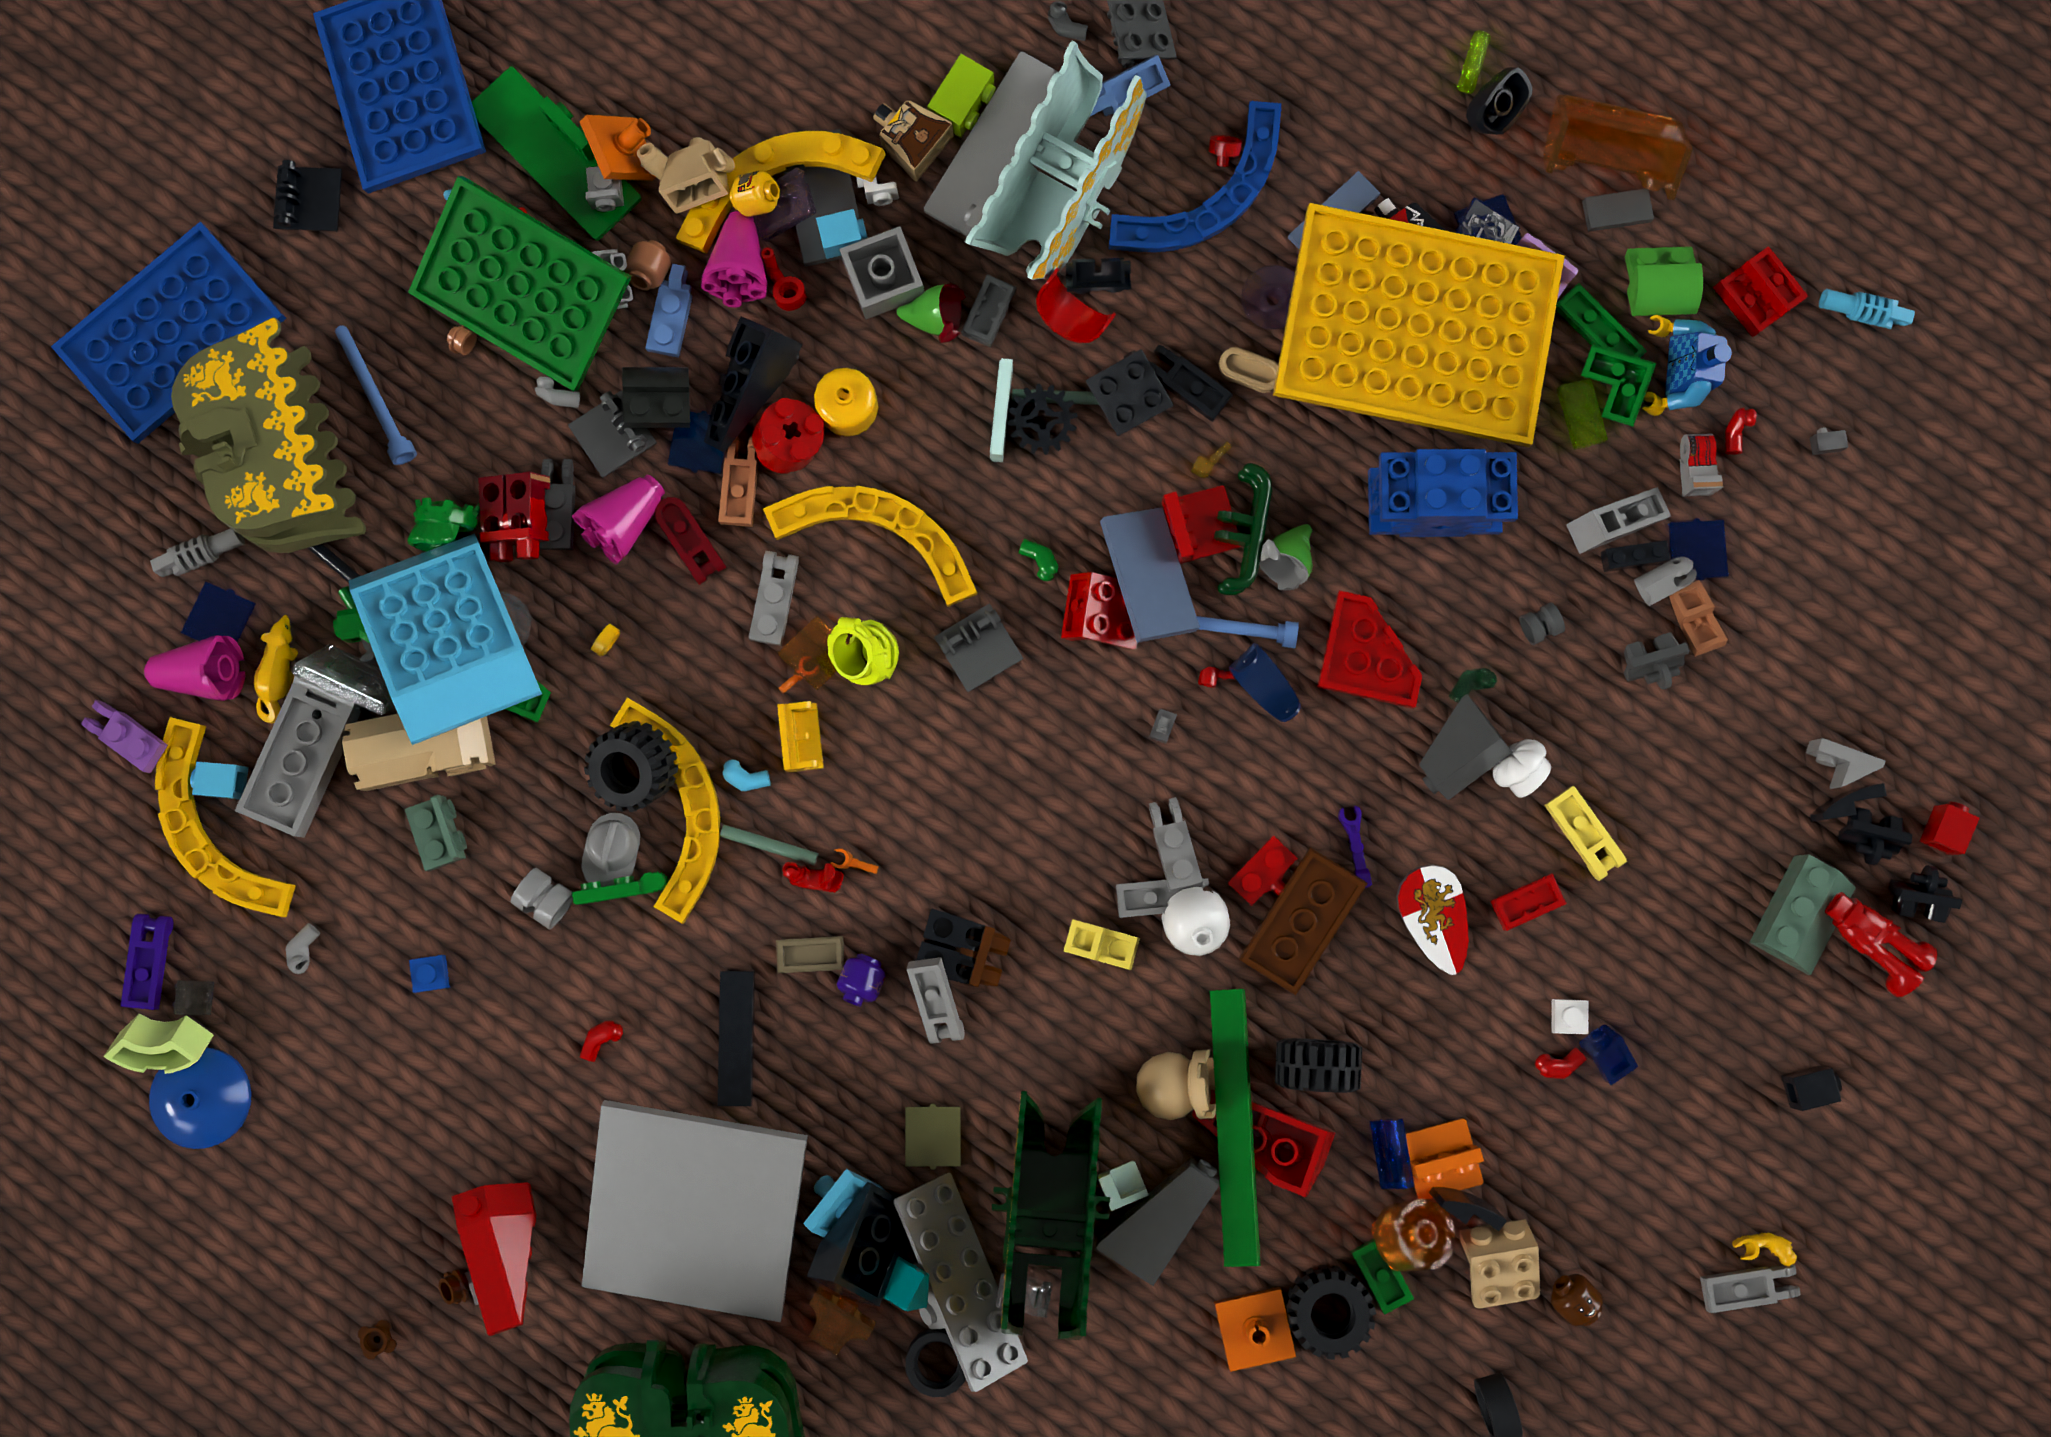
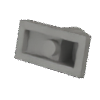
M1824 738L1809 741L1806 754L1816 757L1815 761L1817 763L1836 767L1830 789L1844 787L1883 768L1886 762L1883 759Z

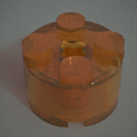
M1415 1199L1390 1204L1383 1209L1371 1227V1233L1375 1238L1381 1257L1394 1271L1410 1272L1436 1269L1444 1265L1453 1252V1249H1450L1452 1238H1455V1228L1448 1212L1438 1203H1432L1427 1199Z

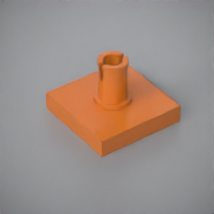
M586 115L580 121L604 179L653 181L656 176L650 174L641 166L640 159L637 156L638 149L646 144L645 138L651 134L650 126L645 120L633 117Z
M1280 1287L1214 1301L1230 1372L1296 1357Z

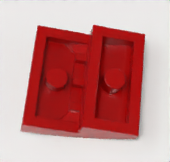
M1769 246L1713 287L1752 338L1809 297Z

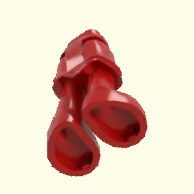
M1839 892L1825 909V913L1833 919L1832 924L1838 928L1842 937L1859 953L1866 954L1889 973L1885 986L1894 996L1903 997L1911 993L1924 980V976L1918 971L1927 972L1934 967L1938 955L1937 949L1925 941H1912L1898 931L1901 927L1895 925L1892 920L1886 919L1869 906L1862 904L1857 898L1850 899L1843 892ZM1889 943L1905 957L1907 964L1898 959L1881 944Z

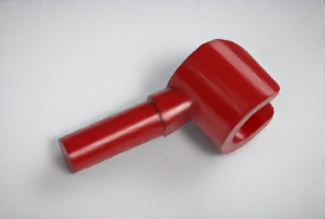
M1207 667L1200 671L1198 684L1216 688L1218 678H1235L1230 671Z

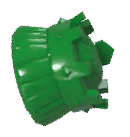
M422 498V505L420 499H415L416 511L413 515L416 525L407 538V542L409 545L427 552L456 541L457 533L470 532L477 527V517L480 513L479 503L475 508L467 504L462 508L453 503L452 500L447 499L445 501H432L431 498Z

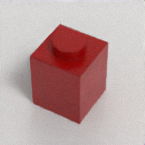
M1950 801L1949 804L1936 805L1933 807L1919 842L1948 855L1965 854L1980 818L1968 813L1970 809L1957 802Z

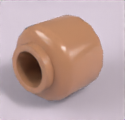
M654 240L649 242L639 241L633 245L626 258L627 267L624 272L632 276L629 283L641 290L655 289L661 286L671 267V259L661 243Z

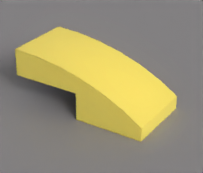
M1072 919L1064 952L1132 970L1140 938Z

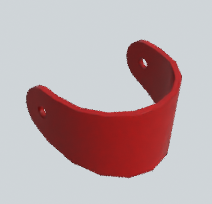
M1056 268L1038 292L1036 298L1037 311L1044 323L1053 332L1066 340L1076 343H1090L1096 340L1108 327L1116 314L1114 312L1109 315L1099 313L1078 300L1070 292H1067L1066 287L1057 276L1059 269Z

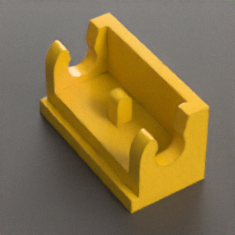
M807 701L777 704L784 770L786 772L823 769L817 703Z

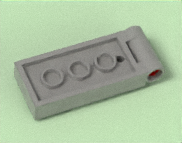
M303 663L294 676L291 688L235 812L292 836L305 838L344 751L342 745L343 736L350 735L349 731H345V725L357 722L361 713L359 710L367 696V689L310 664Z

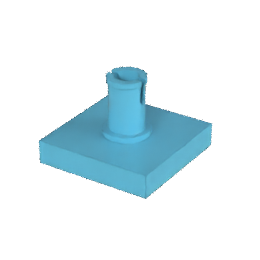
M848 1169L843 1172L836 1182L829 1175L823 1176L814 1186V1192L820 1195L822 1200L803 1224L812 1233L825 1237L867 1182L873 1183L881 1189L883 1188Z

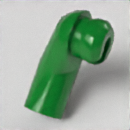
M1025 538L1023 539L1018 554L1036 560L1039 567L1037 572L1039 579L1047 582L1052 581L1055 573L1058 572V563L1051 549Z

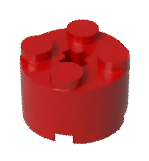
M789 398L779 399L764 411L753 430L752 444L757 453V458L766 468L776 473L788 474L802 470L812 461L823 443L824 420L813 408L804 402ZM786 434L789 435L791 439H787L785 437Z

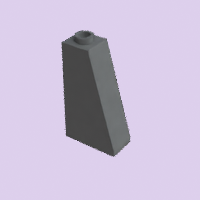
M1192 1158L1188 1159L1150 1191L1148 1196L1142 1198L1099 1235L1095 1249L1154 1286L1219 1187V1175L1216 1174V1168L1201 1159L1199 1162Z

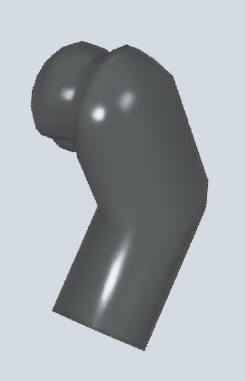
M1062 1L1053 2L1048 11V20L1056 34L1066 38L1085 41L1088 25L1072 22L1066 12L1067 5Z

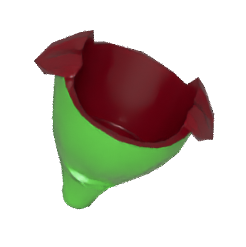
M951 282L949 284H941L929 288L912 302L898 307L896 313L898 317L926 333L939 336L940 343H946L960 334L958 330L961 325V301L966 297L959 286Z

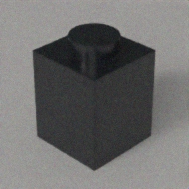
M1816 1066L1781 1075L1789 1106L1792 1109L1805 1111L1842 1101L1839 1093L1842 1091V1084L1837 1073L1833 1072V1068Z

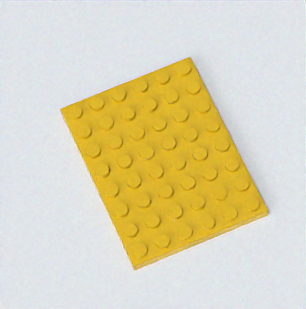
M1309 203L1305 216L1273 396L1529 448L1533 445L1565 255Z

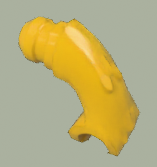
M1768 1232L1738 1237L1732 1243L1734 1248L1745 1244L1746 1253L1740 1257L1741 1260L1757 1258L1760 1248L1765 1247L1771 1253H1774L1775 1256H1778L1780 1263L1784 1266H1790L1797 1261V1255L1792 1250V1242L1784 1237Z

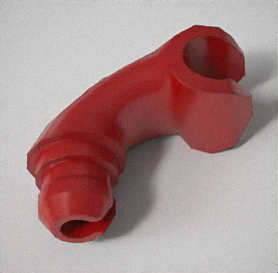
M793 861L785 863L782 867L783 875L788 878L791 885L805 889L835 893L841 888L844 874L836 871L834 866L826 863L824 869L821 870L808 869L805 866L797 865Z

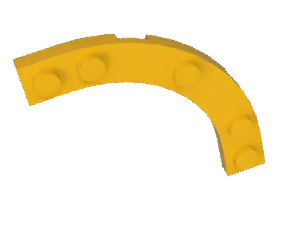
M801 131L779 135L762 141L732 158L735 168L731 173H727L729 191L738 175L765 171L770 176L787 171V167L804 164L805 167L832 168L873 182L886 153L883 148L840 133ZM728 194L691 208L676 236L678 242L707 254L720 226L733 207L730 195Z
M826 486L796 494L763 508L776 540L810 526L836 520H857L884 527L905 539L923 557L936 579L947 607L977 595L965 563L947 533L928 517L923 510L894 494L863 486Z
M627 697L610 726L615 728L626 722L629 724L632 721H639L640 725L644 723L651 724L653 731L659 729L664 733L662 738L665 741L667 739L670 740L672 746L669 748L671 752H676L677 759L673 763L678 765V772L673 776L676 778L675 781L679 788L686 817V837H684L682 853L677 867L653 907L684 924L703 893L715 865L720 839V811L717 794L704 762L690 742L670 723Z
M169 717L163 741L168 746L156 765L155 790H158L161 812L158 813V817L171 850L193 878H197L218 897L251 910L279 917H287L296 885L262 877L240 868L226 858L206 834L196 810L194 795H192L193 788L190 784L191 773L196 766L206 726Z

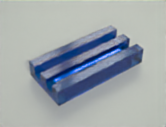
M1403 1118L1370 1121L1381 1189H1408L1414 1187Z

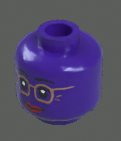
M858 954L856 958L847 959L837 981V988L844 994V1001L861 1007L863 1002L870 1003L877 999L886 977L885 972L881 969V962L863 954Z

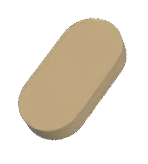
M1239 347L1229 348L1221 355L1219 371L1225 379L1261 393L1274 391L1278 369L1276 361Z

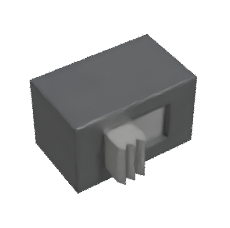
M1823 427L1817 430V434L1810 437L1812 455L1841 452L1848 448L1845 430L1827 432V428Z
M1159 709L1149 738L1166 744L1177 714Z

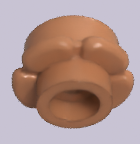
M463 325L453 327L447 335L449 350L455 354H469L477 341L476 333Z

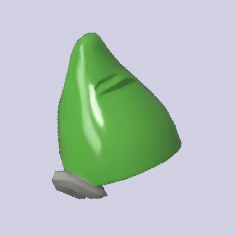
M1309 524L1290 529L1279 534L1273 540L1268 539L1262 546L1260 568L1270 579L1278 584L1279 590L1297 589L1299 585L1307 581L1312 572L1313 563L1309 542L1312 528Z

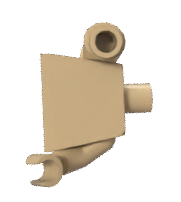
M699 137L690 140L688 147L671 153L669 157L665 156L652 143L642 145L637 151L641 166L660 180L659 193L676 214L729 194L727 173H731L734 170L735 163L722 149L715 148L708 140Z

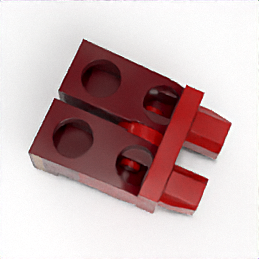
M534 472L506 474V476L497 475L478 478L480 524L483 531L480 532V542L489 544L490 561L512 562V545H516L517 559H539L540 542L549 541V531H545L547 527L545 490L550 489V476Z

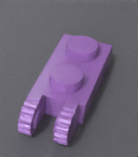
M95 700L92 708L110 720L106 726H103L97 720L85 717L81 723L82 726L91 733L98 735L99 740L142 772L151 773L168 744L124 712L117 711L109 704Z

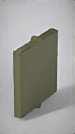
M932 1103L930 1106L905 1107V1167L930 1166V1169L934 1170L937 1166H961V1106H936L935 1103Z

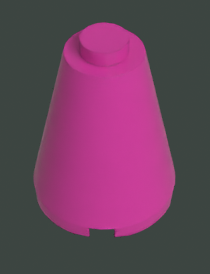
M215 635L151 656L145 665L144 675L149 684L154 688L225 701L236 698L243 688L245 671H240L239 661H244L240 646L232 637Z

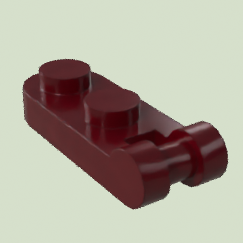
M667 497L658 503L655 509L656 520L699 585L707 581L706 577L716 570L719 573L727 568L687 506L680 499ZM705 552L709 560L698 566L694 559Z

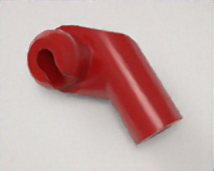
M1743 407L1736 410L1725 430V453L1727 455L1743 453L1742 432L1744 426L1752 427L1755 425L1757 415L1754 409L1745 410Z
M606 1020L590 1028L579 1057L595 1062L601 1044L609 1040L613 1042L619 1041L623 1035V1027L620 1024H615L614 1021Z
M1575 1047L1563 1059H1552L1550 1055L1542 1054L1536 1059L1535 1067L1540 1070V1074L1545 1078L1565 1079L1578 1069L1587 1058Z

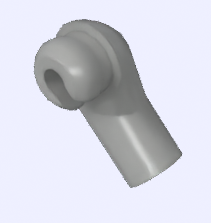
M537 378V387H535L537 396L554 406L579 408L580 392L554 389V380L552 378Z

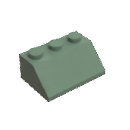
M1810 854L1794 856L1749 943L1805 974L1811 975L1835 929V926L1832 924L1833 919L1825 913L1826 907L1839 892H1843L1847 897L1851 898L1856 887L1839 870Z

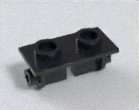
M1124 257L1101 259V270H1095V259H1072V263H1066L1067 292L1074 291L1078 294H1086L1091 291L1101 290L1111 293L1131 289V262L1124 261Z

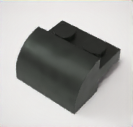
M622 367L624 428H690L688 367Z

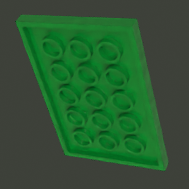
M457 176L408 293L574 392L580 389L632 276L468 178Z

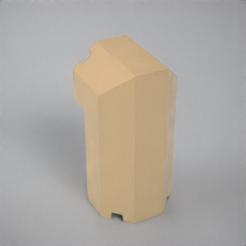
M398 714L345 725V731L350 732V735L343 736L342 740L346 768L350 775L357 774L360 780L359 782H354L357 790L370 791L428 778L439 777L438 771L445 770L447 776H455L486 769V765H496L487 716L414 745L411 744Z

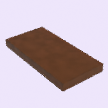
M1309 847L1239 956V960L1296 995L1368 883L1317 850Z

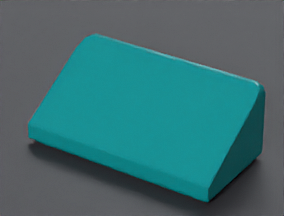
M898 1256L883 1298L904 1311L927 1308L930 1275Z

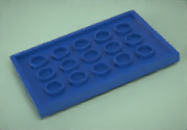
M348 0L313 13L362 189L369 194L486 152L442 0Z
M200 221L51 347L133 442L139 444L175 413L171 399L172 387L180 369L192 356L213 344L240 334L272 317L277 318L280 324L286 317L212 232Z

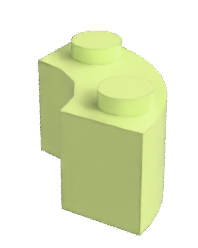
M139 1013L119 1032L103 1057L119 1066L144 1073L146 1069L164 1070L165 1074L186 1069L196 1063L214 1035L187 1015L177 1021L162 1022L151 1020Z

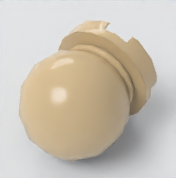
M1195 1050L1191 1060L1180 1053L1165 1052L1153 1056L1145 1062L1137 1074L1136 1092L1142 1106L1155 1117L1167 1120L1185 1117L1193 1109L1199 1119H1213L1216 1114V1104H1210L1211 1090H1215L1214 1060L1213 1058H1208L1210 1050Z

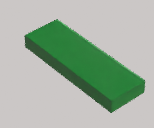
M1580 283L1573 287L1556 304V311L1591 346L1594 344L1637 358L1642 357L1647 352Z

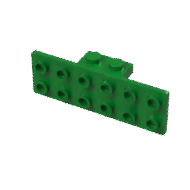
M511 66L472 101L477 122L595 241H599L642 200L640 194L626 180H622L624 206L615 207L614 210L608 212H601L591 208L586 200V192H588L586 168L597 167L598 164L581 125L577 127L570 120L573 115L561 102L555 104L548 96L543 98L514 67Z

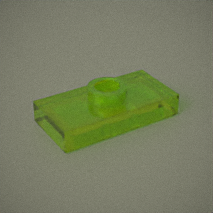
M1585 379L1560 385L1557 388L1574 450L1606 442L1608 437L1592 380Z

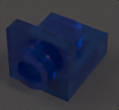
M1602 1025L1591 1031L1587 1037L1579 1042L1582 1049L1591 1055L1604 1080L1611 1086L1638 1067L1623 1037L1607 1025Z

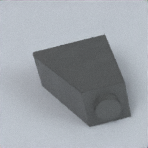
M1468 694L1461 698L1419 764L1426 774L1422 778L1426 786L1433 794L1439 791L1447 800H1450L1513 753Z

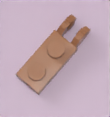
M737 436L728 447L727 458H724L718 522L722 525L753 527L759 463L757 462V453L752 444V436H750L748 441L747 460L737 459L740 447L739 437Z

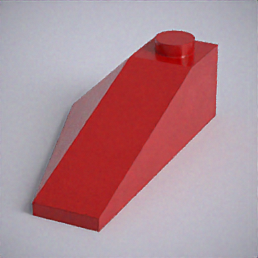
M1211 1090L1210 1104H1216L1215 1090ZM1251 1101L1255 1168L1273 1185L1307 1197L1325 1165L1335 1132ZM1193 1110L1192 1116L1217 1136L1216 1114L1213 1119H1199L1195 1110Z

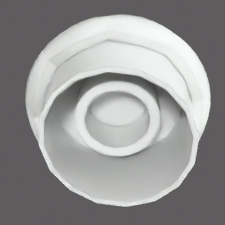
M1525 739L1510 745L1509 748L1513 753L1493 767V778L1496 784L1501 787H1509L1520 798L1531 794L1541 786L1551 771V764L1545 758L1546 749L1544 745L1531 739Z

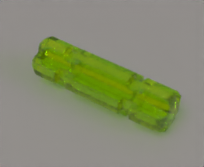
M1477 30L1472 36L1462 75L1457 86L1460 92L1472 94L1476 88L1478 75H1480L1487 52L1486 49L1491 38L1488 32Z

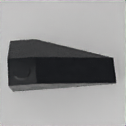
M741 316L727 347L725 356L730 358L727 374L720 375L718 385L722 386V394L720 400L715 402L712 407L704 442L725 452L790 374L792 367L798 361L799 351L803 344Z

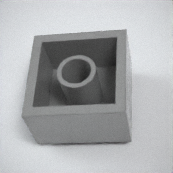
M900 226L839 249L865 320L908 304L925 292Z

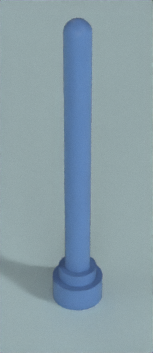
M343 325L338 326L335 330L336 336L389 440L387 453L394 465H401L413 460L417 456V452L412 442L400 435L348 328Z
M1197 616L1200 625L1199 630L1276 639V643H1282V647L1296 648L1299 622L1285 621V624L1278 623V626Z

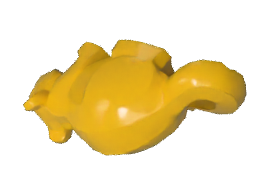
M284 615L271 627L270 632L264 633L261 636V640L266 643L261 662L255 671L254 688L259 697L256 703L257 714L267 723H275L281 710L278 700L287 696L295 676L290 671V661L295 660L298 651L289 646V643L292 641L290 620L287 615ZM263 702L269 710L268 714L263 709Z

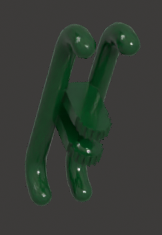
M1253 463L1245 464L1243 469L1238 472L1239 480L1250 484L1254 490L1250 515L1218 511L1217 519L1219 521L1247 528V534L1226 530L1215 531V540L1244 547L1239 577H1227L1218 585V591L1223 595L1242 593L1255 581L1258 574L1272 495V480L1269 473L1263 467Z

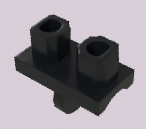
M1859 807L1856 808L1857 815L1848 816L1847 825L1838 832V841L1856 845V851L1864 853L1865 863L1873 866L1877 865L1881 858L1890 860L1892 854L1897 855L1904 845L1912 843V834L1904 832L1903 818L1885 816L1880 820V826L1872 824V812Z
M1926 865L1922 869L1921 874L1913 872L1910 876L1911 882L1890 879L1888 889L1894 893L1892 910L1898 915L1914 917L1918 902L1926 903L1923 915L1932 921L1945 923L1951 908L1960 909L1962 899L1954 897L1952 890L1945 888L1948 880L1947 878L1939 877L1938 869L1935 866Z

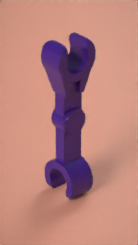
M1354 806L1355 820L1349 821L1344 816V808H1341L1338 818L1349 838V850L1352 853L1355 868L1354 874L1368 883L1365 888H1368L1372 885L1370 872L1366 868L1363 853L1364 846L1359 833L1362 816L1361 810L1358 806Z

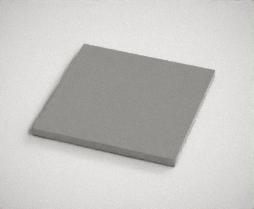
M604 1100L600 1111L582 1287L781 1322L808 1135Z

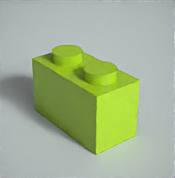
M960 54L928 104V110L950 121L953 125V133L962 138L967 129L972 130L978 121V111L982 104H988L996 91L994 72Z

